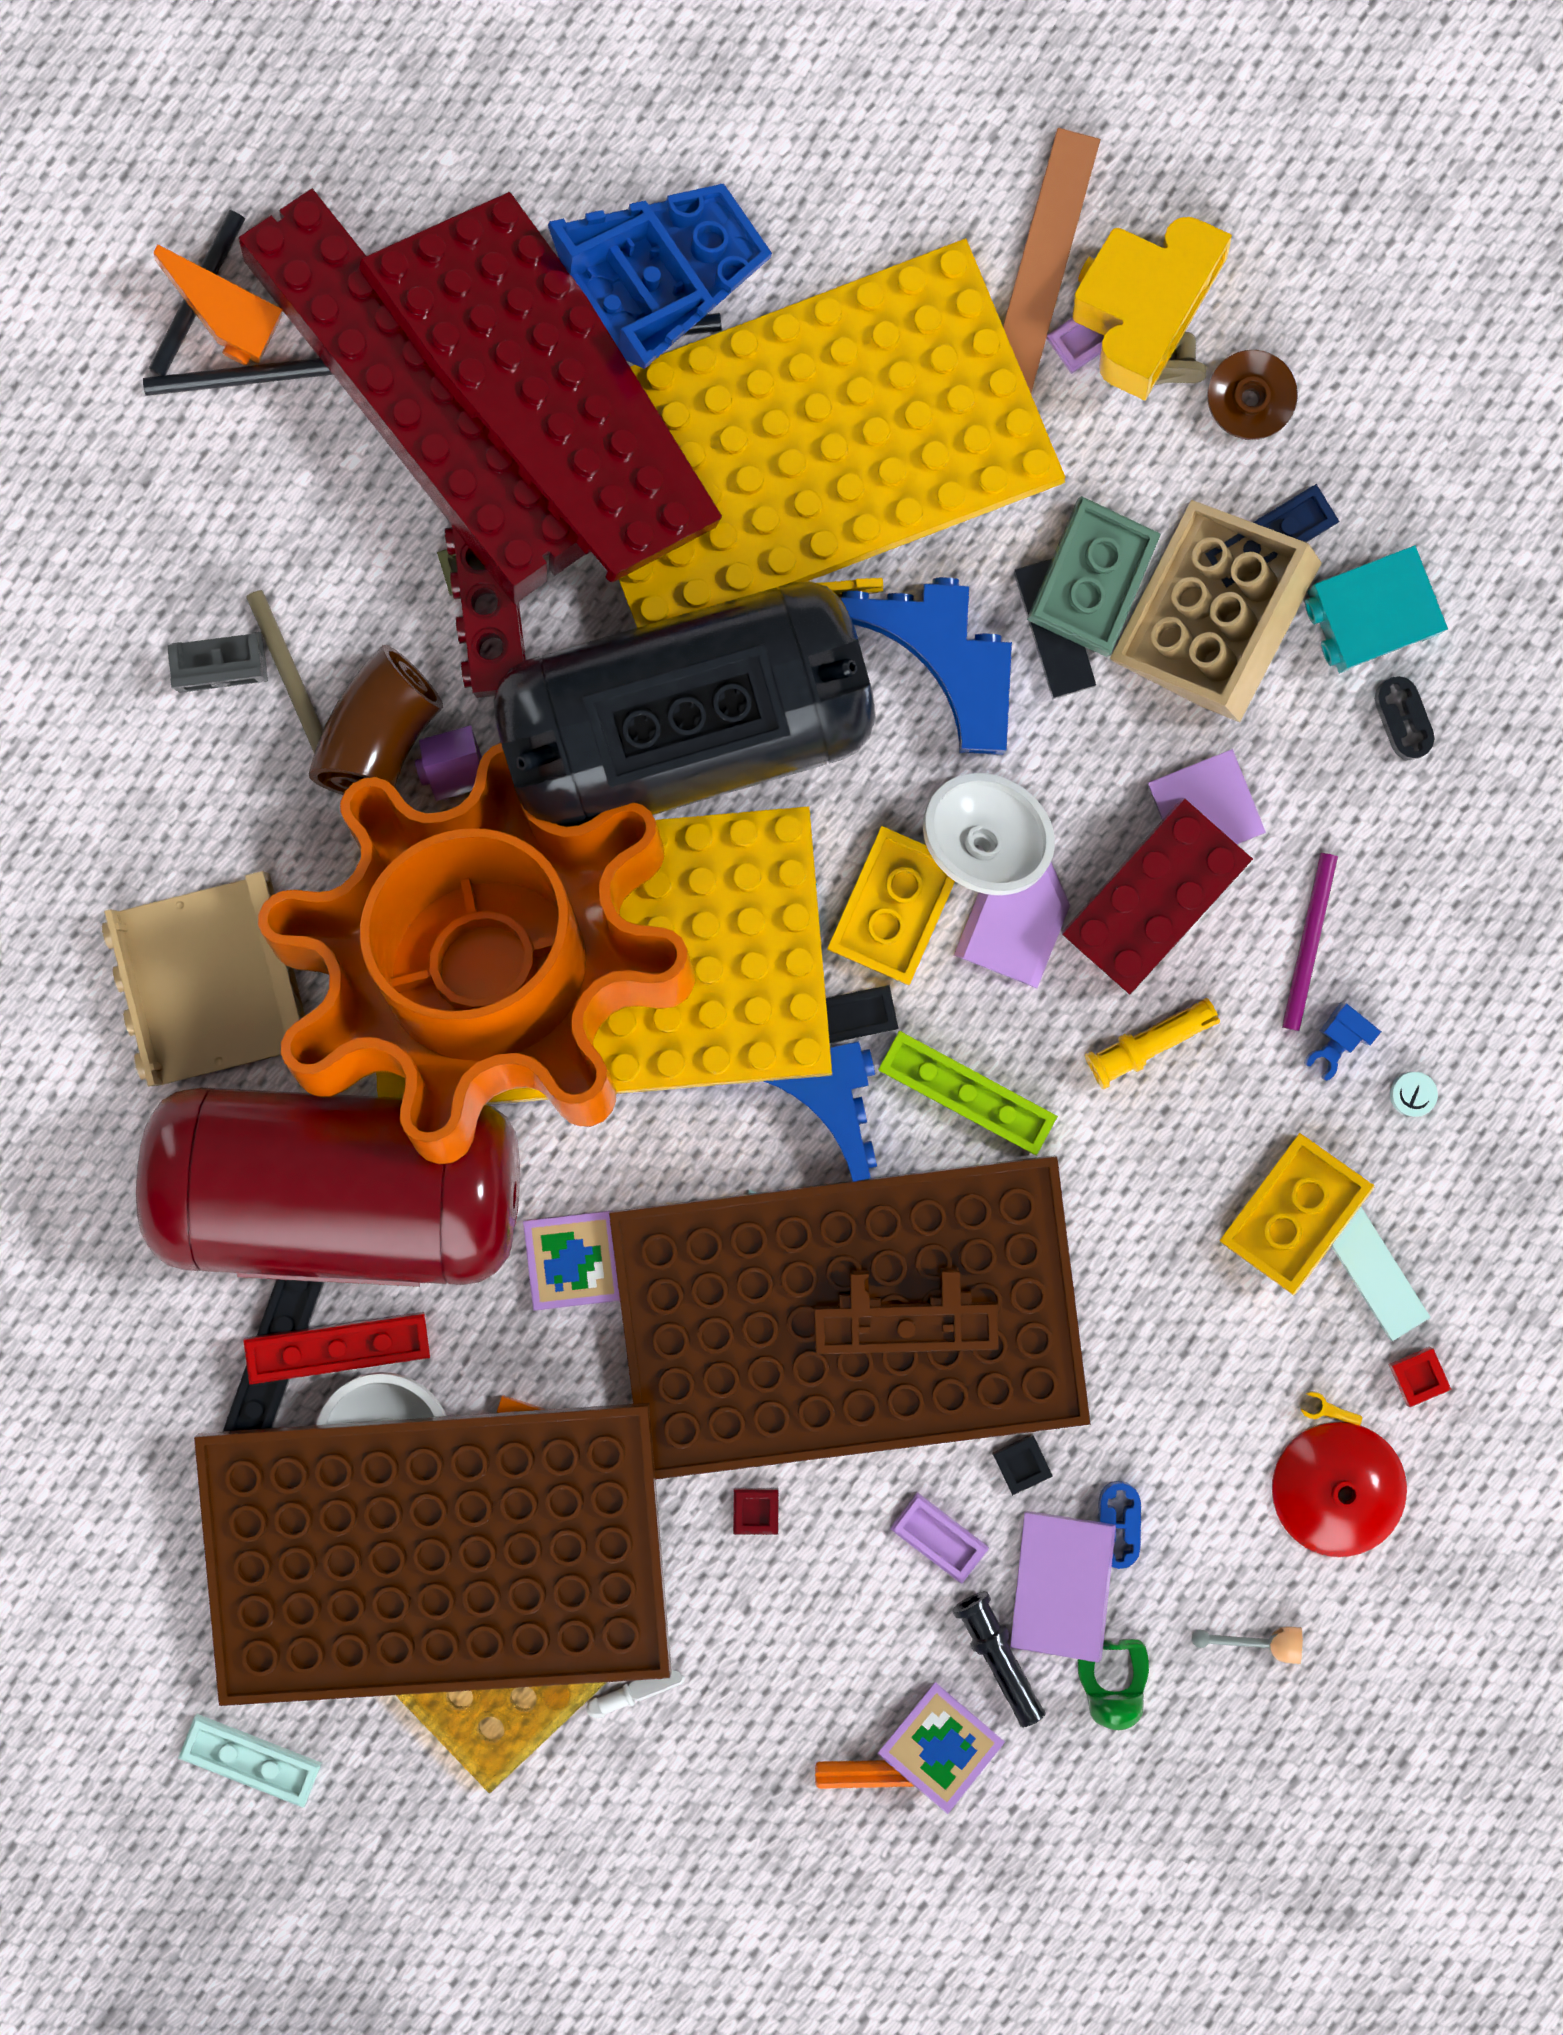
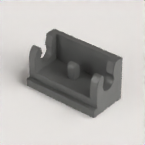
M261 632L185 643L177 642L168 645L171 688L179 693L268 681L263 635Z

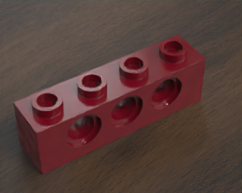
M452 526L445 528V540L448 555L456 554L458 572H450L453 598L461 599L463 616L456 617V630L459 644H467L468 661H461L463 683L465 688L472 687V693L476 698L495 696L499 681L509 669L526 660L519 602L514 604L487 569L475 570L470 567L469 561L473 551ZM484 594H492L498 598L496 609L488 615H481L475 611L477 599ZM497 638L503 641L501 655L492 660L481 657L480 649L482 644L487 639Z

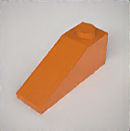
M157 244L154 250L156 263L216 342L224 346L222 353L243 365H247L249 360L259 364L282 318L283 309Z

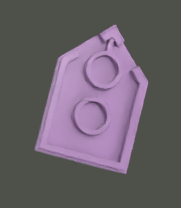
M1052 862L1043 876L1035 884L1023 891L1009 895L978 893L954 956L1038 988L1070 907Z

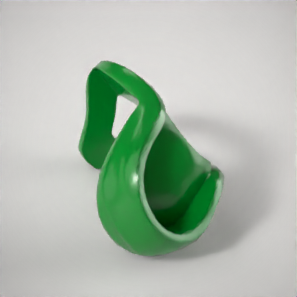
M1123 1639L1117 1643L1104 1640V1650H1129L1133 1665L1131 1685L1125 1690L1116 1692L1103 1689L1095 1679V1662L1078 1659V1675L1087 1695L1092 1719L1097 1724L1111 1730H1126L1138 1723L1143 1714V1692L1149 1674L1148 1653L1143 1642L1137 1639Z

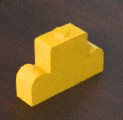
M1181 217L1174 220L1167 227L1162 248L1124 229L1114 228L1096 258L1091 256L1087 258L1078 277L1080 285L1075 292L1072 317L1076 323L1104 335L1099 369L1105 381L1146 401L1226 262L1232 239L1231 234L1199 219Z

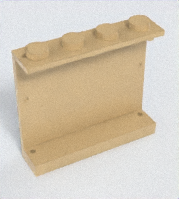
M261 871L245 875V880L122 911L112 909L104 911L107 922L102 923L103 937L109 949L114 948L118 966L113 967L115 985L120 993L125 992L128 1009L123 1012L124 1022L129 1035H135L139 1053L134 1055L135 1066L140 1079H146L148 1087L160 1086L281 1055V1041L285 1032L295 1022L305 1016L294 969L286 966L276 957L258 926V914L263 903L275 894L269 873Z

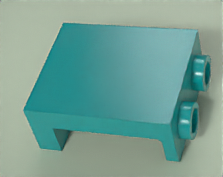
M1416 545L1316 583L1308 589L1309 598L1304 601L1310 621L1314 625L1320 623L1326 640L1321 641L1325 660L1329 666L1336 665L1339 674L1419 641L1423 642L1436 637L1448 630Z

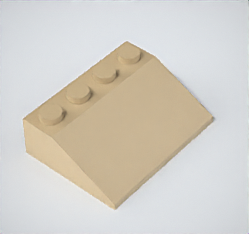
M1191 500L1110 659L1203 708L1241 722L1322 562L1309 543ZM1238 533L1245 536V538L1228 548L1224 544L1225 541ZM1249 540L1260 544V554L1255 552L1244 553V544ZM1214 548L1221 549L1222 552L1215 555L1218 563L1212 566L1205 553ZM1273 551L1278 553L1277 557L1268 563L1263 558ZM1232 577L1235 583L1226 588L1221 579Z

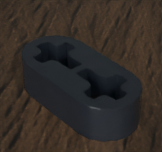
M1391 677L1380 684L1376 690L1374 698L1376 708L1394 752L1402 759H1419L1429 753L1433 747L1435 737L1431 723L1414 683L1405 677ZM1390 686H1395L1397 691L1405 690L1408 698L1402 701L1405 716L1401 717L1396 704H1387L1385 697L1391 694ZM1408 720L1413 733H1422L1424 740L1418 743L1419 751H1414L1411 745L1404 747L1401 739L1407 736V730L1403 721Z

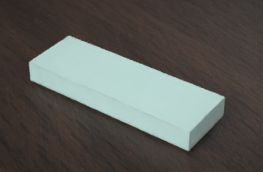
M1360 1207L1331 1247L1388 1338L1394 1341L1431 1317L1366 1213Z
M196 1714L178 1759L303 1808L307 1803L322 1765L319 1761L199 1714Z

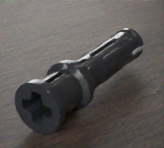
M986 1591L976 1593L959 1602L953 1608V1614L956 1618L962 1619L972 1638L970 1645L973 1651L983 1655L1020 1727L1031 1726L1043 1718L1042 1716L1046 1715V1712L1036 1698L1030 1683L1007 1642L1009 1631L1006 1625L999 1624L989 1605L991 1601L990 1595Z

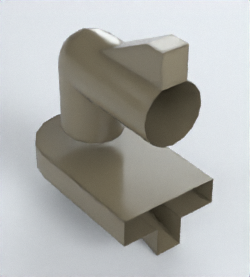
M1185 331L1174 350L1176 352V360H1169L1155 385L1163 383H1199L1206 378V366L1196 361L1195 336Z

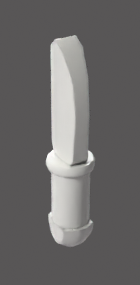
M672 1670L670 1678L636 1680L629 1685L624 1684L621 1689L599 1698L597 1696L592 1698L587 1704L586 1711L593 1718H603L605 1714L627 1705L633 1706L635 1701H642L683 1684L685 1677L678 1671Z

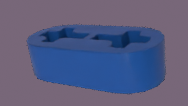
M1113 1481L1104 1486L1100 1492L1098 1522L1115 1524L1116 1528H1123V1540L1125 1543L1131 1544V1550L1123 1551L1121 1559H1116L1114 1553L1112 1558V1567L1123 1569L1133 1565L1140 1554L1141 1500L1136 1489L1129 1483ZM1118 1490H1123L1125 1497L1132 1499V1504L1123 1508V1521H1116L1115 1508L1107 1504L1108 1499L1116 1497Z

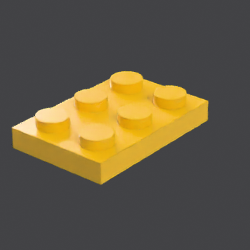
M881 826L827 950L909 986L955 881L936 864L926 845Z
M1299 1133L1219 1241L1295 1296L1375 1186Z

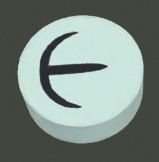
M1407 1072L1395 1079L1390 1089V1099L1394 1108L1406 1116L1419 1117L1429 1113L1434 1108L1438 1098V1091L1434 1081L1428 1075L1421 1072Z

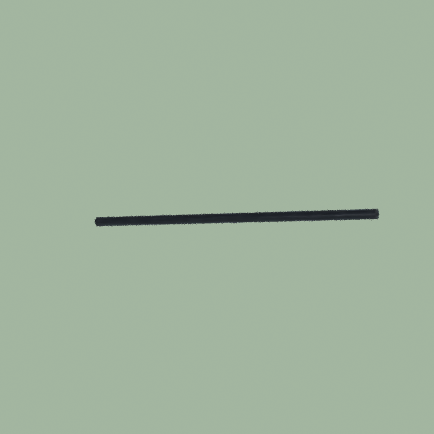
M720 313L706 314L684 335L722 331ZM320 358L145 377L143 378V388L145 395L150 396L333 374Z

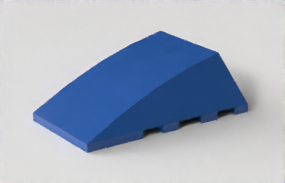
M724 183L668 195L667 201L648 205L645 200L629 204L626 210L605 214L604 210L586 213L584 219L566 223L563 218L549 221L548 228L560 261L587 296L625 360L643 369L649 366L766 263L772 255V252Z

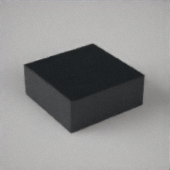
M1033 1434L992 1453L1012 1496L1053 1477Z

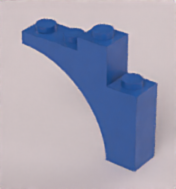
M955 578L932 579V584H924L922 602H914V596L910 594H888L887 600H869V594L865 592L849 591L842 593L841 600L854 626L869 629L897 642L918 658L935 677L944 691L955 717L960 741V753L1004 755L1007 752L1012 642H1002L1001 635L986 633L976 634L975 641L967 640L969 586H959V580Z
M859 1041L831 1047L832 1076L763 1081L793 1095L822 1120L840 1146L853 1182L871 1178L869 1169L877 1167L872 1141H862L859 1127L860 1124L867 1123L862 1097L853 1098L851 1091L852 1089L869 1086L867 1077L875 1075L870 1049L861 1050Z

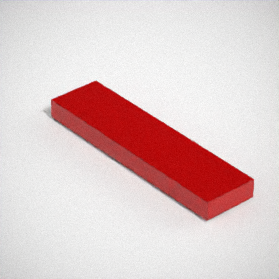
M424 1312L245 1337L243 1339L249 1385L430 1358Z

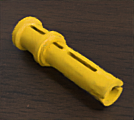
M1206 997L1134 1036L1131 1034L1119 1036L1117 1043L1096 1054L1090 1051L1085 1054V1059L1097 1083L1104 1090L1110 1087V1081L1131 1070L1141 1071L1144 1069L1143 1066L1146 1065V1060L1193 1037L1205 1029L1219 1024L1220 1019L1213 1004Z

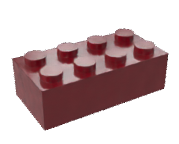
M1182 798L1065 927L1062 935L1130 995L1248 866L1253 858L1187 799Z

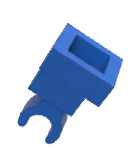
M1341 1002L1319 1030L1330 1041L1321 1050L1309 1053L1304 1060V1064L1311 1066L1317 1058L1324 1057L1328 1061V1069L1323 1073L1322 1079L1328 1081L1335 1076L1338 1069L1337 1062L1344 1051L1351 1053L1360 1041L1365 1045L1371 1046L1382 1031L1350 1005Z

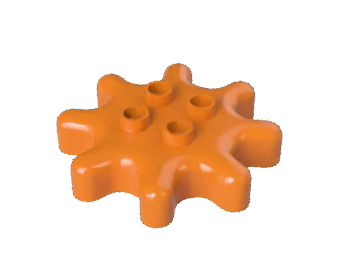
M501 743L492 746L482 756L469 797L460 805L447 811L424 813L414 810L405 802L395 787L384 779L377 777L363 778L353 783L345 791L340 803V812L358 847L361 849V858L353 874L341 886L330 891L283 890L263 903L258 914L260 931L276 957L282 963L297 970L321 972L329 975V990L325 999L313 1011L295 1022L285 1032L281 1041V1056L297 1082L310 1094L331 1097L345 1091L362 1078L373 1073L391 1072L404 1077L405 1091L400 1108V1122L417 1152L426 1160L437 1164L454 1163L468 1152L474 1139L477 1120L483 1106L494 1096L507 1090L531 1088L540 1091L550 1100L563 1118L577 1126L592 1127L604 1122L614 1109L616 1088L601 1055L593 1046V1040L598 1029L611 1014L623 1008L648 1007L665 1009L676 1007L688 999L695 984V971L682 937L673 930L663 927L637 925L627 922L620 916V908L623 901L635 889L650 880L661 868L664 860V846L651 811L642 804L631 803L604 811L586 823L570 827L537 819L520 804Z

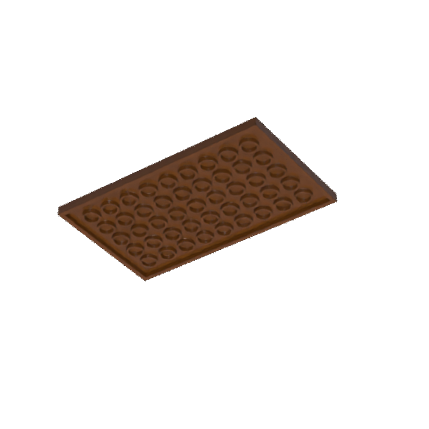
M1056 1155L609 1212L633 1404H650L656 1480L1091 1425L1058 1158ZM959 1267L961 1291H971L972 1302L996 1301L998 1350L816 1355L815 1306H840L839 1295L850 1294V1270H868L869 1298H880L881 1304L930 1303V1296H941L942 1275L940 1268Z
M649 1403L198 1433L194 1437L219 1706L666 1679L671 1677L672 1669Z

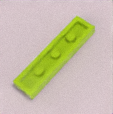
M898 1031L878 1068V1071L1036 1156L1058 1117L901 1031Z

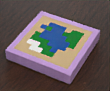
M610 1211L523 1221L533 1311L620 1301L609 1218Z
M935 1682L877 1754L948 1814L1003 1746L1005 1741Z

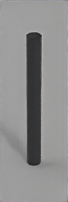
M233 210L228 211L201 264L202 268L216 275L218 274L245 221L242 215ZM184 299L148 368L160 376L167 374L196 317V314Z

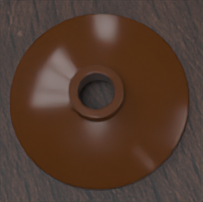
M1244 350L1227 357L1214 371L1207 391L1209 410L1216 423L1230 435L1244 440H1260L1279 432L1291 419L1298 399L1297 384L1289 367L1275 355L1261 350ZM1246 391H1253L1258 397V403L1254 406L1246 405L1242 400V394Z

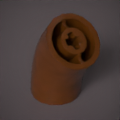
M382 645L359 670L335 705L323 729L309 770V778L317 785L344 795L345 791L353 783L363 778L377 777L388 781L395 787L403 763L412 746L429 722L443 708L442 700L429 681L397 650L389 645Z

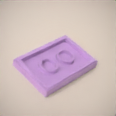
M1025 1512L1011 1648L1092 1662H1100L1102 1660L1116 1530L1115 1524L1038 1512Z

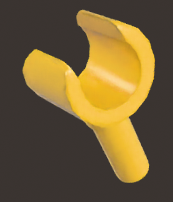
M1317 1391L1306 1393V1395L1319 1398L1322 1402V1407L1317 1413H1310L1307 1410L1301 1409L1304 1416L1310 1419H1318L1324 1415L1360 1426L1362 1422L1361 1415L1327 1403L1324 1396Z

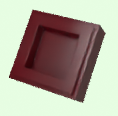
M734 1488L733 1535H778L779 1488Z

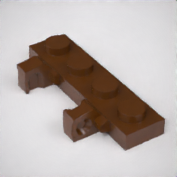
M959 1267L940 1268L942 1275L941 1296H930V1303L881 1304L880 1298H869L868 1270H850V1294L839 1295L840 1306H815L816 1355L998 1350L996 1301L972 1302L971 1291H961Z

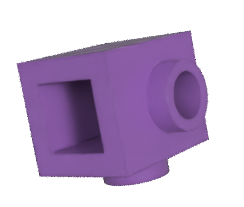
M471 725L419 740L422 758L415 760L417 773L422 786L430 784L436 801L449 797H458L472 790L482 755Z

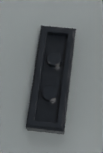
M1052 559L1014 570V576L1027 617ZM1028 621L1052 700L1096 686L1084 646Z

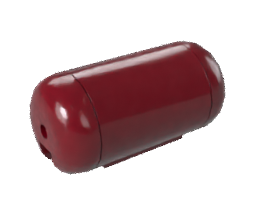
M203 1087L178 1091L159 1103L145 1125L140 1144L136 1179V1206L140 1232L146 1244L157 1258L168 1266L182 1270L237 1273V1277L410 1287H420V1283H448L454 1285L479 1283L495 1274L510 1256L520 1192V1158L517 1135L507 1116L495 1107L485 1104L478 1117L474 1139L468 1152L454 1163L437 1164L423 1158L405 1133L400 1122V1108L403 1098L338 1094L331 1097H322L299 1092Z

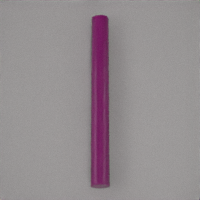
M1320 853L1282 1028L1300 1031L1338 860L1336 855Z

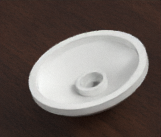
M971 773L955 777L944 783L934 793L924 813L923 834L932 858L951 879L973 891L989 895H1009L1031 887L1043 876L1053 858L1055 837L1046 811L1031 793L1006 778L986 773ZM975 845L981 846L985 852L977 849Z
M377 1372L359 1376L340 1387L325 1403L316 1425L445 1417L446 1415L434 1395L420 1383L403 1375Z

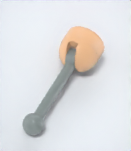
M1281 1627L1273 1632L1269 1639L1209 1635L1205 1630H1197L1192 1635V1642L1198 1648H1204L1208 1644L1269 1648L1278 1661L1301 1664L1303 1644L1301 1627Z

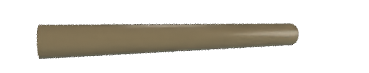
M263 590L255 591L246 596L312 750L315 753L323 732L322 725Z

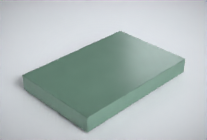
M1083 496L1079 497L1027 620L1108 657L1114 649L1161 534Z

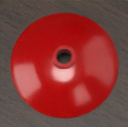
M1329 1422L1304 1431L1285 1448L1274 1470L1272 1498L1281 1524L1299 1544L1321 1555L1349 1557L1375 1548L1393 1532L1405 1508L1407 1481L1398 1455L1381 1436L1361 1425L1347 1422ZM1349 1486L1352 1489V1497L1348 1501H1340L1338 1498L1339 1490L1342 1487Z

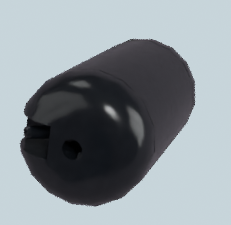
M811 581L789 583L779 586V589L775 587L542 655V658L538 656L525 660L509 669L499 681L494 697L498 735L520 804L537 819L564 827L579 826L592 820L604 811L631 803L642 804L651 811L652 815L827 765V762L830 764L843 760L857 753L867 742L876 719L872 686L852 619L839 596L827 586Z

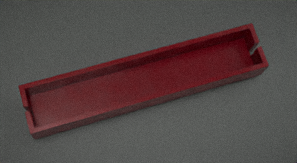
M313 188L279 210L281 220L278 222L271 215L238 237L245 264L279 307L283 309L286 316L514 604L547 582V562L544 559L545 556L549 554V570L556 576L585 555L576 543L578 535L563 518L557 520L547 509L549 501L533 483L528 486L517 473L520 466L506 450L501 453L489 440V430L478 416L472 419L433 373L360 271V262L366 256Z

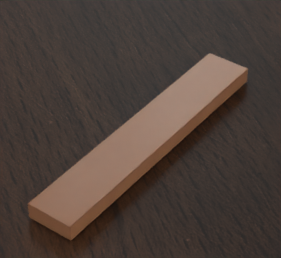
M1057 128L1003 325L1030 393L1033 389L1101 140L1062 128Z

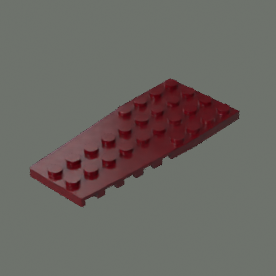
M511 192L496 197L361 259L360 271L436 377L472 419L478 416L489 430V440L500 453L506 450L520 466L517 472L528 486L533 483L549 501L547 509L557 520L563 518L578 535L576 543L586 555L592 552L608 571L605 578L609 582L617 581L717 527L722 515L587 296L568 273L560 259Z

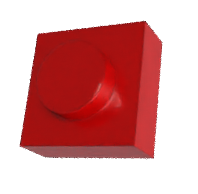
M1430 1346L1388 1364L1406 1406L1410 1408L1452 1390L1435 1350Z

